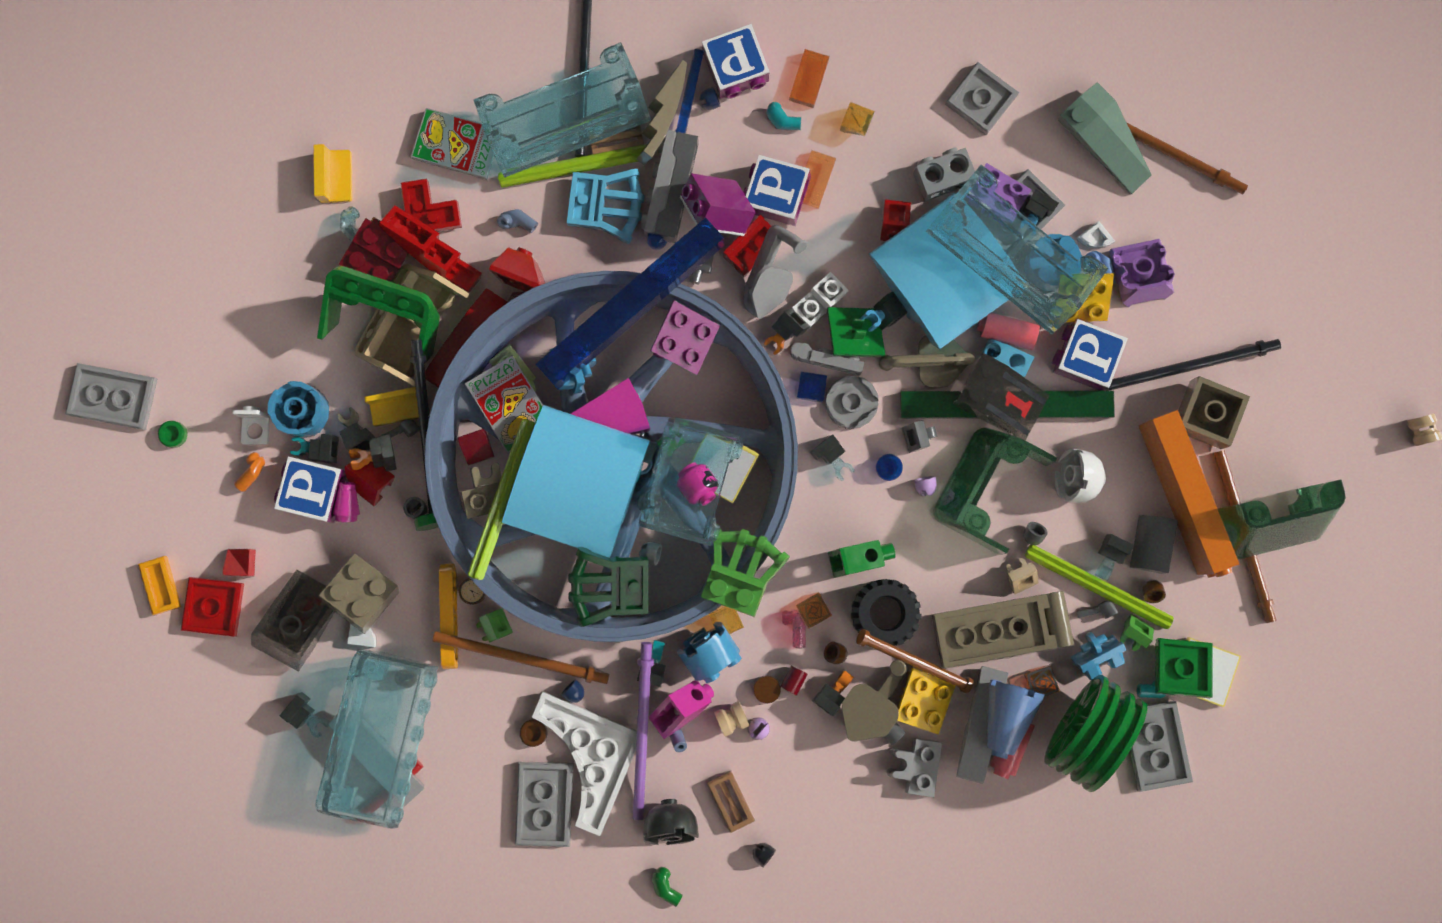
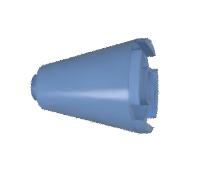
M990 680L987 748L992 749L991 755L1007 759L1008 754L1014 755L1044 700L1045 694L1016 685L1005 684L998 680Z

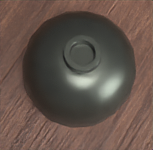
M664 799L661 801V805L652 808L645 818L643 828L644 842L652 845H659L658 840L666 841L667 845L692 842L695 840V837H699L696 816L687 806L677 804L676 799Z

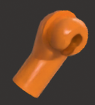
M257 452L251 453L246 458V463L250 466L234 483L235 487L242 492H245L254 483L265 466L264 458L260 457Z

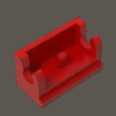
M761 214L748 227L744 236L740 235L723 252V258L743 277L752 270L767 231L771 227Z

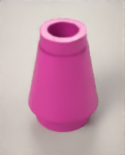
M354 482L339 483L333 510L335 520L338 522L357 521V515H360Z

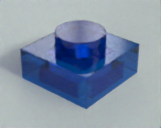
M801 371L797 399L823 403L827 375Z

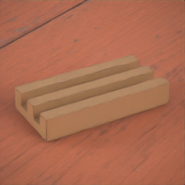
M639 119L588 129L592 154L644 145ZM635 128H636L635 131H629V132H624V133H619V134H614V135H609V136H603V137L595 138V136H599V135H604V134H609V133H614V132H620V131H625V130H630V129H635ZM634 137L638 138L637 141L597 148V144Z
M732 771L707 782L730 833L755 821ZM728 779L747 816L745 820L742 819L725 784V781ZM718 784H720L738 822L733 825L715 788Z

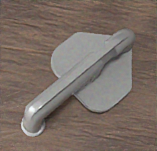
M773 225L767 231L744 287L745 308L759 319H762L786 299L793 282L791 272L771 267L781 242L783 241L790 245L796 254L801 253L807 247L805 240L779 225Z

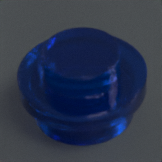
M893 454L883 455L876 463L878 476L886 481L897 479L903 470L901 460Z

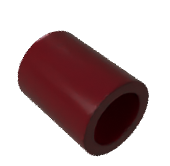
M791 665L780 687L797 696L808 674Z

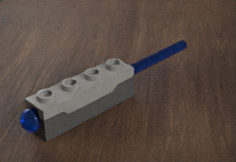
M694 49L677 128L675 131L668 130L666 137L658 148V153H662L660 163L655 162L652 178H656L654 188H649L646 203L650 204L648 213H643L641 228L644 229L647 243L654 250L663 249L667 242L676 244L685 205L680 196L683 186L687 183L693 171L699 145L698 136L686 134L704 54V51L700 49Z

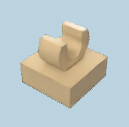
M1023 558L1019 559L1021 567L1016 570L1012 569L1010 564L1006 565L1009 586L1014 595L1039 584L1038 573L1032 562L1027 564Z

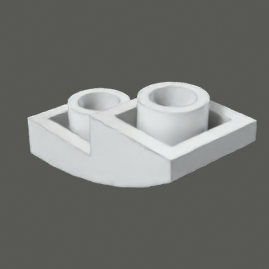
M830 272L792 309L810 325L807 329L809 330L827 313V308L834 307L849 290Z

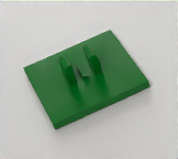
M827 308L833 356L885 357L882 330L878 326L870 332L868 328L872 326V322L867 318L864 320L860 319L868 310L875 311V308Z

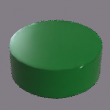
M167 421L158 430L160 442L167 447H180L187 440V429L182 423Z
M434 513L419 516L414 520L416 531H426L439 527Z

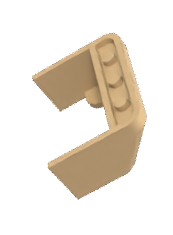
M410 264L403 265L392 281L393 283L425 293L430 297L438 311L449 309L455 301V295L467 298L469 295L468 292L437 273ZM377 308L356 346L355 356L415 387V380L411 378L414 375L413 363H410V356L412 355L411 340L419 339L420 328L411 319Z

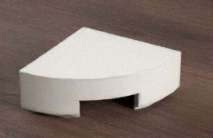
M1100 221L1077 238L1081 244L1095 249L1108 247L1115 242Z
M350 624L347 644L376 647V636L371 628L363 634Z

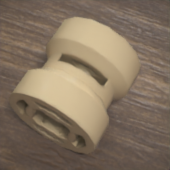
M1435 413L1407 421L1409 429L1414 432L1413 442L1415 446L1442 440L1441 431L1437 430L1435 425L1437 422ZM1428 426H1429V428H1430V429H1426V430H1422V431L1419 430L1420 428H1424V427H1428Z
M739 701L731 704V710L729 711L728 709H720L714 712L725 737L733 734L737 726L741 729L750 726Z

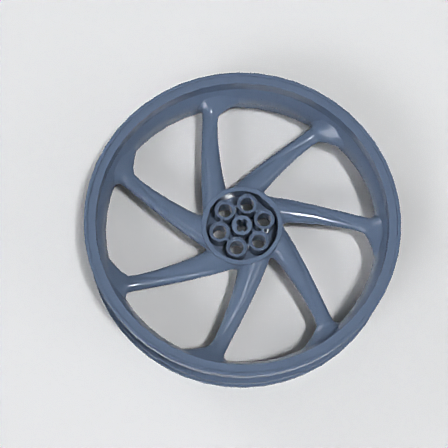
M596 271L555 279L532 288L494 312L472 333L448 367L434 399L426 435L425 470L432 510L446 544L467 576L484 527L472 518H466L458 492L455 460L459 424L462 420L469 419L498 439L465 383L482 374L483 370L490 363L489 361L512 338L547 316L555 320L557 346H561L564 339L572 337L576 349L574 321L591 306L605 301H628L649 304L669 310L674 300L720 325L712 343L727 347L749 373L765 406L769 420L768 428L762 430L691 419L646 416L650 431L640 433V436L657 441L677 427L687 441L686 444H701L708 430L713 428L744 446L758 448L767 461L772 474V482L766 508L754 536H765L772 545H775L787 519L794 495L798 466V443L795 419L780 374L768 353L755 336L728 310L697 290L666 278L630 271ZM653 355L629 377L642 402L658 380L673 364L672 362ZM565 364L558 365V372L567 371ZM584 385L581 386L582 393L574 394L572 389L560 390L563 412L571 414L588 403ZM659 445L651 463L648 464L645 470L641 471L610 558L619 556V558L629 557L644 513L637 507V499L641 493L655 490L666 500L695 536L707 554L712 567L714 564V529L699 504L688 503L677 487L679 472L663 453ZM644 496L642 501L647 505L648 499ZM505 524L502 525L495 547L536 534ZM722 545V566L728 567L731 558ZM747 545L736 571L744 574L747 573L755 552L754 547ZM763 553L758 569L768 557L766 553ZM491 560L483 580L469 577L488 597L521 620L548 632L595 642H623L666 634L694 623L721 606L701 597L707 582L706 579L697 595L665 610L625 618H612L609 616L588 626L580 627L576 620L578 615L574 607L559 609L537 599L507 578ZM603 566L602 572H611V569ZM598 583L596 591H611V583ZM611 601L587 602L585 605L588 612H593L610 605Z

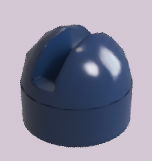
M714 87L708 88L701 93L699 101L706 100L707 103L702 105L705 110H714L721 107Z
M574 679L563 690L561 696L571 703H578L584 697V688L578 680Z

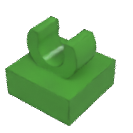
M503 608L479 617L480 622L476 624L477 628L483 627L486 636L482 637V640L489 641V643L513 633Z
M1130 614L1125 620L1120 642L1124 643L1127 638H1131L1135 641L1132 644L1133 651H1137L1141 645L1147 648L1153 641L1154 628L1133 614Z

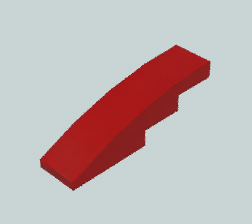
M394 205L379 222V226L418 262L464 291L470 293L481 279L482 272L460 259V252L439 240L440 233Z
M486 288L451 332L425 370L426 380L439 388L448 367L459 349L484 321L508 302Z

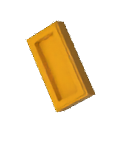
M167 556L138 564L152 615L162 614L182 607Z

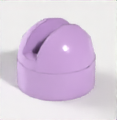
M935 476L914 480L917 493L921 496H932L937 488Z
M760 717L750 721V726H748L749 735L756 740L766 738L770 730L768 722ZM763 723L765 727L756 736L753 732Z

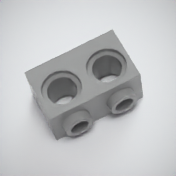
M952 148L943 152V156L939 158L927 157L918 162L913 174L924 202L974 183L977 175L966 148L960 150ZM950 164H959L963 171L960 173L952 171ZM933 172L937 175L938 180L931 182L927 180L925 174Z

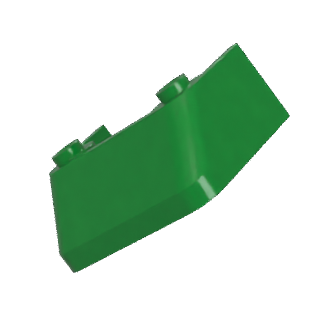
M337 266L327 274L317 333L318 339L322 340L339 324L342 303L347 305L363 303L413 320L416 326L420 328L419 339H422L423 355H426L427 361L430 359L434 351L440 316L428 295L344 266Z

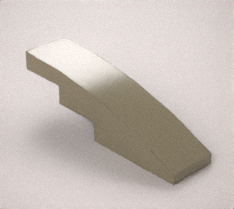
M684 60L673 71L648 106L655 113V116L642 134L649 138L650 141L636 159L644 166L650 161L662 143L676 114L687 68V62Z

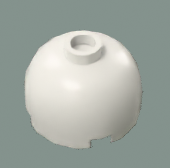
M1071 448L1062 454L1058 461L1062 463L1061 473L1055 471L1057 495L1060 498H1065L1066 502L1084 503L1094 499L1106 482V474L1101 460L1093 453Z

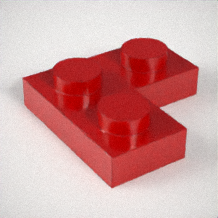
M427 178L401 183L406 213L437 232L462 228L457 200L432 204Z

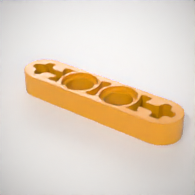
M454 563L440 564V632L458 637L456 566ZM440 644L442 669H457L458 648Z

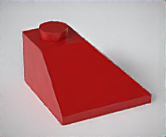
M508 247L489 268L502 283L524 292L545 284L539 265L532 257V253L520 247L517 250Z

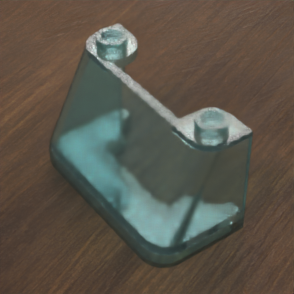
M678 417L669 418L662 435L642 506L639 526L711 546L712 541H716L720 530V525L716 524L714 516L729 463H732L734 459L738 460L742 452L743 443H740L741 436ZM694 462L707 465L719 483V487L715 492L716 498L704 506L701 503H688L677 487L678 473L684 467Z

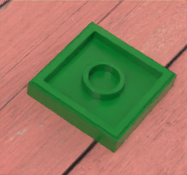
M1157 638L1155 643V694L1212 698L1213 643Z

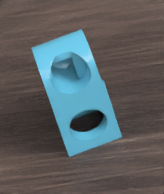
M988 339L979 357V360L987 366L1003 373L1006 371L1021 383L1034 359V356L993 339Z

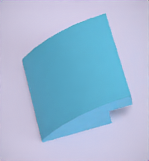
M953 193L869 253L888 287L894 292L908 312L906 314L907 318L919 323L931 344L939 349L1027 287L999 243L957 193Z
M543 405L521 461L502 523L576 548L584 547L594 553L610 558L620 527L627 514L649 440Z

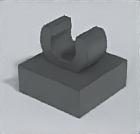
M924 420L902 427L909 453L929 447V440L938 437L935 426L925 428Z

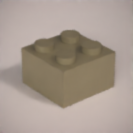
M1201 376L1190 380L1178 410L1188 436L1218 449L1230 447L1250 396Z
M354 553L320 593L319 597L322 603L365 634L399 594L398 585Z

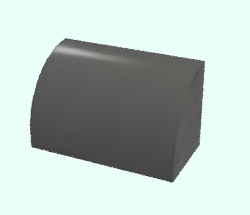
M1139 515L1130 568L1159 574L1169 573L1178 520Z

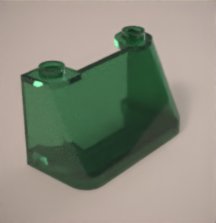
M1342 479L1296 489L1297 494H1299L1298 499L1294 503L1287 505L1290 515L1272 519L1268 507L1261 501H1250L1218 508L1237 559L1321 538L1345 502L1346 496Z

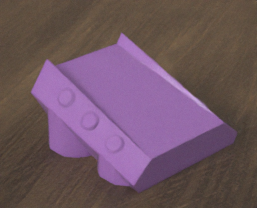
M1160 239L1112 248L1109 251L1124 305L1130 307L1133 304L1161 298L1165 300L1174 293L1172 281L1175 273L1173 268L1166 263V250L1161 244Z

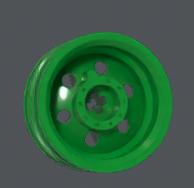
M1104 675L1094 677L1077 695L1055 729L1046 749L1045 764L1052 768L1056 766L1057 772L1062 775L1070 773L1071 781L1078 785L1082 784V787L1088 792L1098 790L1116 772L1133 747L1147 715V703L1141 699L1135 700V696L1128 691L1121 693L1120 686L1114 682L1109 683L1108 678Z

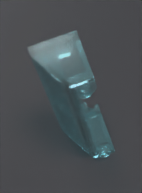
M621 42L602 51L600 55L601 65L503 102L502 98L496 94H486L473 99L487 141L504 178L651 121L639 81Z
M981 164L926 232L1052 335L1080 309L1109 268L1092 256H1083L1078 260L995 192L998 181L994 174Z

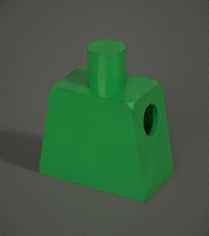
M879 540L828 552L834 578L884 567V561L895 559L896 557L893 544L880 545Z

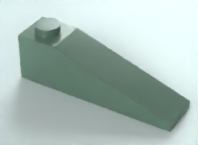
M1098 82L1079 96L1060 115L1058 121L1131 194L1152 175L1116 100Z

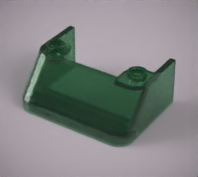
M980 428L971 436L933 509L934 517L939 523L998 555L1007 554L1009 548L985 536L991 521L988 513L976 506L1001 459L1010 464H1019L1028 456L1048 466L1055 463L1057 457L1022 438L991 428Z

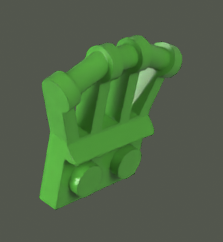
M714 529V564L710 569L711 572L701 597L755 618L767 583L784 566L790 556L786 552L781 553L765 536L756 537L749 534L750 531L745 529L741 531ZM722 542H737L728 567L722 566ZM748 545L754 547L755 552L747 573L744 574L736 571L744 548ZM766 553L774 563L760 579L755 578L754 576L762 555Z

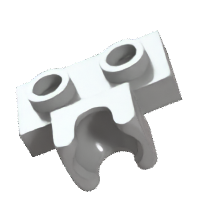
M913 738L911 751L892 748L890 754L900 758L901 764L896 769L889 768L887 775L907 780L905 792L908 794L934 797L942 743Z

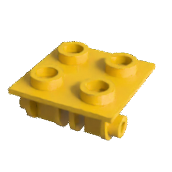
M1114 273L1059 275L1057 299H1053L1052 302L1053 310H1055L1054 322H1074L1077 319L1085 322L1108 321Z
M912 668L911 672L907 673L906 687H902V690H904L903 695H899L901 701H899L897 707L899 711L897 721L939 735L956 686L926 672Z

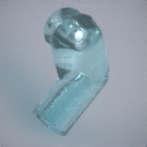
M353 206L343 210L340 215V229L351 242L358 231L355 227L356 219L360 217L359 211Z

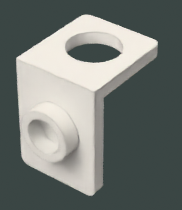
M243 406V410H233V415L242 418V444L267 445L269 443V415L260 411V407ZM253 424H259L262 427V435L257 439H252L248 435V429Z

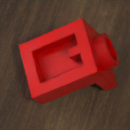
M885 199L880 234L881 241L889 240L910 225L911 202Z

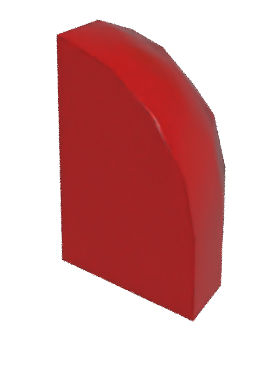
M369 462V464L359 470H353L351 463L345 465V474L348 482H354L356 492L372 506H375L383 498L380 492L387 485L391 486L395 478L384 467L374 468L373 462Z

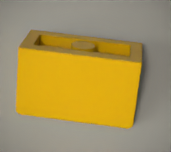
M314 144V197L321 203L351 202V151L329 150L324 144Z
M416 387L364 397L365 403L370 405L372 422L375 427L419 418Z

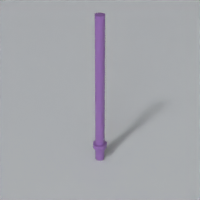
M641 642V655L637 660V665L640 666L633 801L634 820L644 819L651 666L654 665V659L651 658V642Z

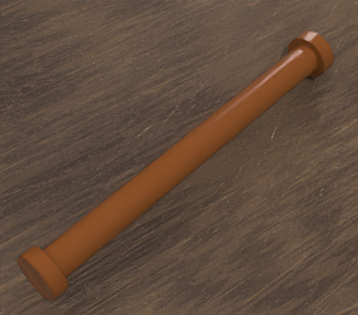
M862 629L857 636L856 643L858 645H867L895 659L901 660L906 664L959 687L963 693H969L973 687L974 681L972 678L967 676L963 678L870 635V632Z

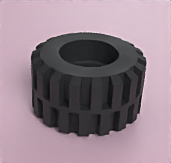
M890 579L876 580L863 586L855 595L856 598L851 605V619L858 633L865 629L870 632V635L893 646H899L904 644L906 640H910L913 637L912 634L918 630L919 619L921 620L922 615L919 610L921 605L917 601L914 591L912 592L906 584ZM881 597H890L896 600L901 608L900 621L891 629L878 628L870 618L872 604Z

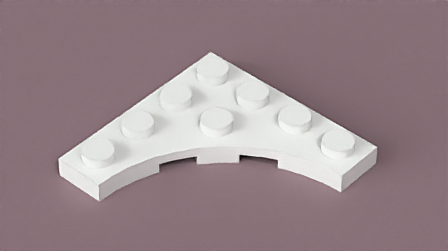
M542 692L532 718L548 726L563 739L570 749L580 773L582 787L581 805L575 826L601 836L635 754L637 731L556 696Z

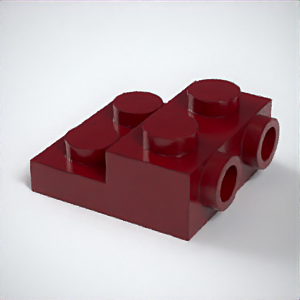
M373 217L370 221L365 218L338 265L392 282L409 253L379 226V219Z

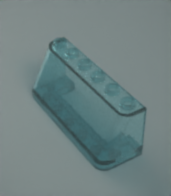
M359 650L356 652L351 661L316 798L315 807L317 812L389 829L398 828L404 815L403 806L405 798L410 791L412 770L417 763L416 754L419 742L424 735L423 726L425 718L431 707L430 698L432 690L437 683L438 666L381 651Z

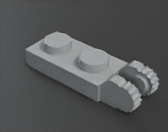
M801 342L794 343L791 348V355L796 361L799 360L800 362L857 376L862 374L865 362L859 361L860 357L833 356L832 350L818 348V351L811 349L809 344H802Z

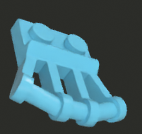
M630 169L607 176L573 172L567 226L592 228L594 230L601 229L622 242L630 244L632 240L631 235L638 222L642 220L643 213L640 210L641 203H644L645 199L638 179L640 177L639 170ZM626 180L629 183L631 192L609 190L606 188L607 185ZM605 198L630 201V210L604 207ZM603 216L628 219L622 231L602 221Z

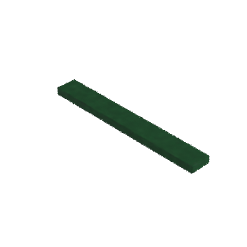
M1008 391L900 392V419L1000 418L986 408L988 403L1011 418L1024 417L1021 416L1022 411L1013 404L1005 405ZM1009 391L1025 403L1029 400L1033 402L1025 418L1115 417L1114 391H1034L1046 399L1044 405L1024 391Z

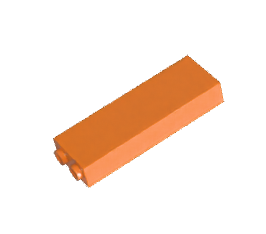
M1173 411L1138 425L1175 520H1178L1177 525L1197 575L1207 574V577L1210 578L1232 573L1231 567L1239 565V561L1179 411Z

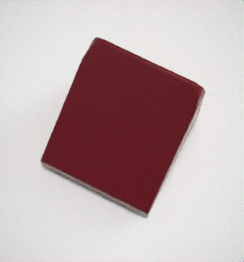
M481 429L457 438L468 466L495 457L486 430Z

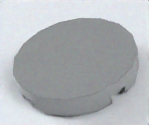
M844 376L835 381L828 390L825 400L826 410L830 418L839 426L848 429L860 428L868 424L876 415L879 405L878 393L873 384L859 376Z

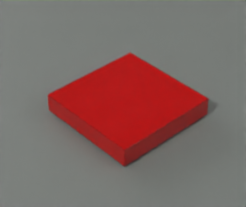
M189 577L181 631L237 637L244 583Z

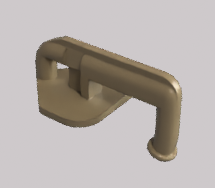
M925 335L919 341L918 355H885V357L880 358L879 366L885 371L892 368L919 367V378L925 386L947 387L956 380L968 365L974 363L975 356L972 353H967L954 339L939 349L933 346Z
M895 660L891 663V674L878 692L869 685L858 684L851 689L842 702L847 738L850 741L857 742L884 737L889 734L897 722L899 711L889 698L908 672V667L903 661Z

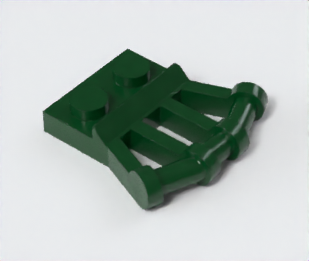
M578 547L576 552L577 560L572 572L568 574V582L571 583L568 599L572 602L578 615L576 620L580 627L588 626L612 615L648 614V557L619 558V556L609 558L594 553L587 548ZM588 561L611 569V572L583 573ZM611 583V591L584 592L583 584ZM611 601L610 605L593 612H588L585 605L587 602Z

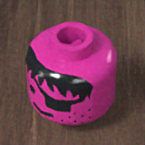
M694 462L684 467L678 473L677 487L688 503H701L704 506L716 498L715 492L719 487V483L707 465Z

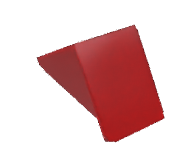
M228 549L222 575L254 576L256 550Z

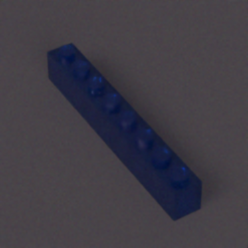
M705 217L537 362V367L557 390L561 388L724 246V237Z

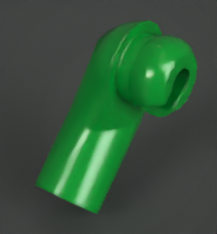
M659 867L652 876L655 893L663 900L677 907L683 895L670 887L668 879L671 873L669 869Z

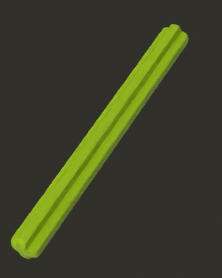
M647 144L499 172L498 181L500 186L504 188L571 175L573 172L582 173L639 162L636 159Z
M523 419L520 423L468 571V576L477 580L484 579L503 525V516L521 461L536 424L533 421Z
M1029 545L1025 552V557L1163 629H1169L1173 623V616L1035 545Z

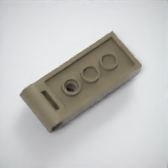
M1064 591L931 614L942 668L1074 645ZM1015 622L1021 624V629L1018 632L1013 629Z

